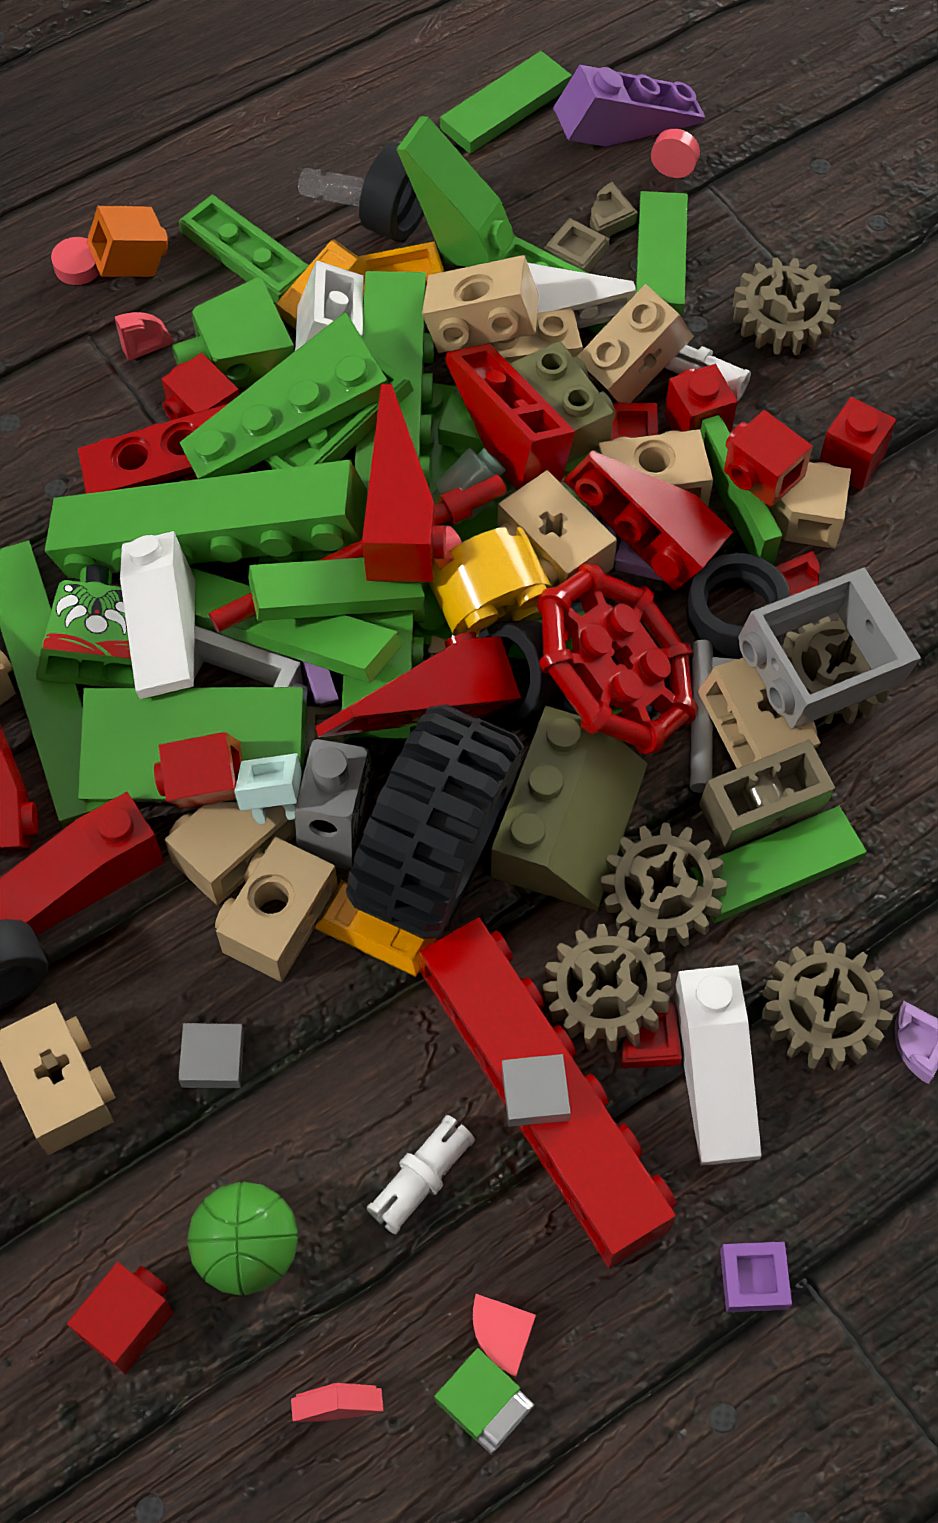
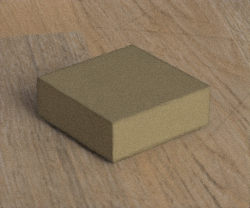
M569 218L547 243L544 251L589 273L609 250L610 238Z

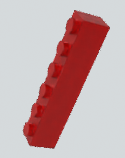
M480 917L421 949L419 951L420 973L505 1107L502 1060L563 1054L571 1112L570 1121L522 1125L518 1127L606 1266L610 1269L671 1230L676 1217L672 1210L677 1206L676 1200L665 1181L657 1174L650 1177L638 1157L642 1155V1150L630 1128L624 1123L617 1126L605 1108L609 1105L608 1097L599 1081L593 1074L590 1073L584 1076L573 1060V1057L576 1056L575 1047L566 1031L560 1025L551 1027L541 1011L544 1008V1002L535 984L528 977L521 980L511 966L510 962L513 961V955L503 936L497 930L490 933Z

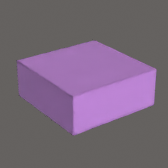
M785 1242L722 1245L720 1254L726 1312L789 1310L792 1300Z

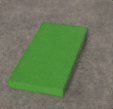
M303 687L185 688L139 699L135 688H84L78 799L84 802H109L128 791L134 802H166V797L159 794L154 778V764L160 762L158 745L221 732H227L240 741L243 761L297 753L302 770V781L305 767L307 690ZM237 799L222 802H237Z

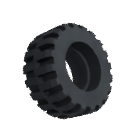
M447 704L432 706L427 709L426 713L417 722L414 731L410 733L400 756L397 757L386 784L378 796L376 806L371 817H369L363 832V838L357 848L354 864L348 877L349 884L346 888L347 897L354 908L424 940L440 938L452 916L455 915L483 858L508 800L510 790L515 782L524 753V746L517 735Z

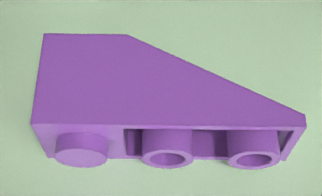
M585 65L578 66L553 107L568 140L605 147L659 134L668 129H680L700 124L706 118L696 100L695 92L685 83L678 81L672 83L652 79L643 74L636 76L616 72L607 67L596 68Z

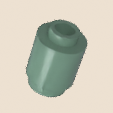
M468 448L434 484L437 488L431 494L434 504L438 503V496L459 487L463 491L496 474L501 477L507 469L486 448H483L478 454L471 448ZM490 502L473 509L472 516L467 519L472 521ZM465 520L455 525L459 527Z

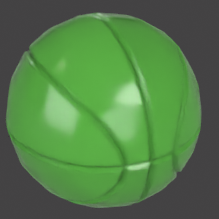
M243 1181V1183L236 1182L221 1186L205 1197L204 1201H201L191 1218L187 1236L189 1241L187 1244L192 1264L201 1278L205 1279L206 1283L223 1293L240 1296L243 1294L250 1295L265 1291L286 1274L295 1258L298 1230L292 1210L285 1200L280 1198L278 1193L262 1184Z

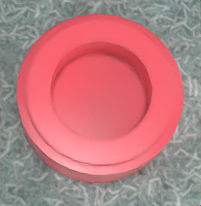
M668 129L660 133L651 150V160L655 168L660 173L673 178H682L689 175L694 170L700 156V147L697 140L691 134L681 129Z
M71 237L61 241L53 249L51 254L52 264L56 276L62 282L70 285H83L91 282L100 274L86 243L87 238Z

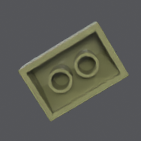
M545 706L491 849V878L598 911L605 892L602 890L601 877L611 874V871L607 868L606 858L608 855L618 854L620 848L619 840L624 837L648 763L621 740L600 732L594 734L586 732L581 727L582 719L579 715Z

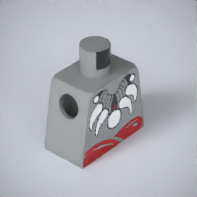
M320 739L313 740L311 743L295 805L296 842L298 848L335 865V867L352 869L354 864V857L359 846L375 780V771L369 749ZM325 821L333 824L337 831L327 833L319 831V829L323 828Z

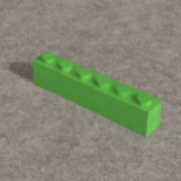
M350 460L57 497L53 500L45 552L68 579H80L81 570L89 565H101L108 568L112 574L120 573L122 544L132 542L145 535L156 536L172 531L176 534L189 566L191 564L216 561L231 563L241 558L267 555L282 557L293 552L318 549L334 551L362 539L368 490Z

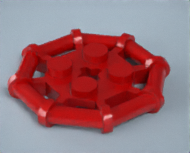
M583 564L577 568L575 575L557 587L543 590L537 600L538 611L542 614L543 657L539 660V665L544 674L552 676L581 717V727L589 734L600 732L632 744L642 754L657 753L662 749L664 741L680 727L691 724L696 718L698 706L692 697L689 660L694 654L690 643H683L653 601L654 592L647 586L635 587L603 573L597 564ZM604 597L620 604L612 607L606 604ZM578 598L585 613L583 616H580L571 608V604ZM640 619H641V621L643 622V624L645 625V627L648 629V631L650 632V634L653 636V638L655 639V641L658 643V645L660 646V648H658V646L655 644V642L653 641V639L651 638V636L648 634V632L646 631V629L643 627V625H642L641 622H640ZM572 637V650L566 649L565 641ZM611 656H614L619 663L618 666L613 662ZM669 676L670 690L664 684V678ZM649 704L662 714L655 721L650 720L646 710V706ZM613 705L622 710L615 715L612 713L610 706Z

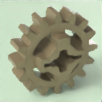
M778 257L773 258L771 268L767 269L764 265L757 263L754 266L753 275L743 273L741 276L740 286L736 287L732 306L735 307L733 321L735 323H742L741 335L743 337L753 334L757 336L755 347L761 348L768 342L773 344L774 354L779 355L783 346H790L794 355H799L802 344L805 343L808 347L815 350L819 346L821 337L825 339L831 337L841 305L837 304L840 295L839 289H829L832 280L830 275L819 278L815 276L817 269L815 264L808 266L804 270L799 268V260L797 258H793L789 266H783Z
M829 616L817 620L816 625L809 623L797 628V632H787L782 649L810 695L872 670L840 617L838 621H831ZM891 689L823 716L826 724H831L835 714H842L844 720L848 724H852L858 709L870 717L874 714L878 702H886Z
M669 823L662 824L660 835L652 836L646 826L639 827V842L634 844L631 840L623 837L619 840L623 856L608 855L606 858L607 868L614 873L601 877L602 890L614 893L604 899L607 913L621 911L616 919L617 929L620 930L622 926L630 928L633 925L636 927V941L644 935L647 937L649 934L655 935L659 949H665L668 943V936L676 935L678 941L684 947L689 945L688 930L694 928L703 935L709 932V922L705 916L706 914L720 917L722 914V903L714 898L726 895L727 881L715 878L723 873L722 858L707 860L711 854V842L707 839L696 846L693 845L692 829L686 827L679 837L671 836ZM663 853V854H660V855H657V856H654V857H651V858L646 859V857H648V856H651V855H654V854ZM689 862L699 872L703 888L698 886L697 880L688 877L687 865ZM673 872L674 887L666 886L655 900L654 884L662 885L666 879L670 878ZM626 884L631 886L632 891L641 895L642 899L639 910L630 902L625 890ZM679 912L684 913L683 915L675 918L664 919L665 917H668Z
M598 924L597 937L591 939L582 930L576 931L577 946L571 948L560 943L557 946V954L561 963L547 962L545 967L547 979L550 982L543 984L545 1001L552 1003L549 1006L552 1022L565 1020L563 1029L570 1039L577 1036L580 1032L584 1033L585 1046L589 1050L594 1048L598 1039H607L610 1052H617L618 1038L625 1036L634 1046L639 1045V1029L643 1026L649 1031L656 1032L659 1029V1018L655 1012L668 1013L670 1008L669 996L665 992L671 990V974L663 972L665 969L664 954L657 952L649 955L650 938L646 935L639 938L635 943L629 941V927L622 926L616 937L608 936L605 924ZM640 972L647 984L644 997L639 994V987L635 985L637 983V975ZM572 978L576 980L577 988L580 989L577 992V1000L574 1003L568 993ZM614 984L618 985L616 989L613 988Z
M821 941L814 942L810 956H806L799 947L793 948L788 958L789 964L778 960L771 974L775 980H767L762 996L771 1001L765 1004L762 1017L766 1020H777L770 1034L771 1039L776 1041L787 1038L791 1043L786 1055L789 1058H793L801 1050L808 1053V1066L815 1069L821 1057H827L833 1070H840L845 1061L846 1054L857 1065L860 1064L867 1055L866 1046L877 1050L885 1037L880 1030H887L893 1018V1014L883 1010L893 998L892 991L877 990V986L884 976L883 971L879 969L868 973L863 968L868 955L862 952L851 960L845 957L846 946L839 942L833 954L825 952ZM823 972L812 979L804 977L812 973ZM827 989H830L831 1013L825 1022L823 1020L825 1014L823 998ZM795 1017L799 1019L803 1027L798 1023ZM841 1031L853 1033L843 1038L832 1039L833 1035Z

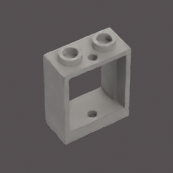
M865 567L751 611L738 636L744 660L749 666L756 668L766 685L767 696L771 706L777 713L783 714L791 729L903 684L921 659ZM838 613L872 670L810 695L776 637Z

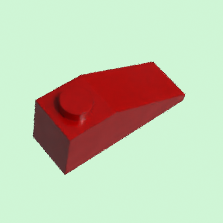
M490 343L447 352L445 362L484 447L507 469L503 473L504 477L517 490L546 470L559 482H562L575 430Z

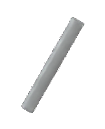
M697 640L692 644L694 653L692 656V697L697 703L698 712L695 720L691 723L690 789L694 792L703 793L707 781L712 779L713 721L698 694V690L712 671L713 645L708 640Z

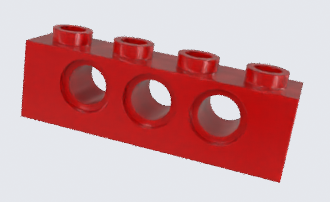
M228 404L212 409H203L192 415L165 423L153 424L138 431L114 438H105L97 443L78 448L86 494L198 479L179 442ZM263 460L238 474L269 469Z

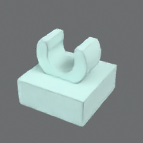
M298 754L241 761L234 791L239 810L252 809L255 821L258 824L266 823L268 813L267 807L282 805L286 811L287 819H295V805L298 799L302 776Z

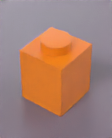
M97 206L86 243L101 277H155L161 257L167 253L168 236L166 230L160 226L152 207Z

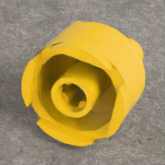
M506 527L484 532L449 550L453 561L442 569L437 560L435 561L433 582L428 583L454 636L465 632H476L478 636L483 629L494 623L522 620L536 621L542 616L537 608V600L543 590L552 588L523 528L517 527L515 536H510Z

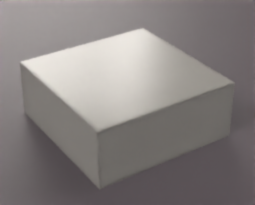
M183 1023L179 1067V1083L182 1088H241L244 1029L242 1024Z
M563 1054L502 1060L508 1127L570 1121L571 1112Z

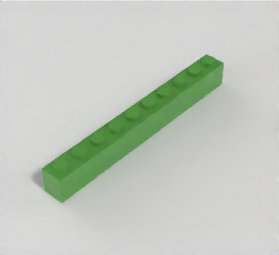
M366 271L362 339L373 356H377L410 379L414 391L399 406L428 487L430 488V457H421V446H431L432 416L431 414H422L423 404H432L433 373H424V363L434 364V342L431 334L425 333L426 322L422 315L426 292V272ZM376 427L356 445L355 469L367 490L369 488ZM423 590L424 601L422 609L347 615L397 631L402 646L371 683L343 675L342 710L424 662V637H414L415 622L425 623L426 590ZM411 727L344 734V737L408 738L411 733Z

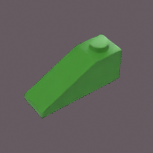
M420 116L398 146L397 152L445 264L470 267L500 260L515 238L500 198L429 117Z

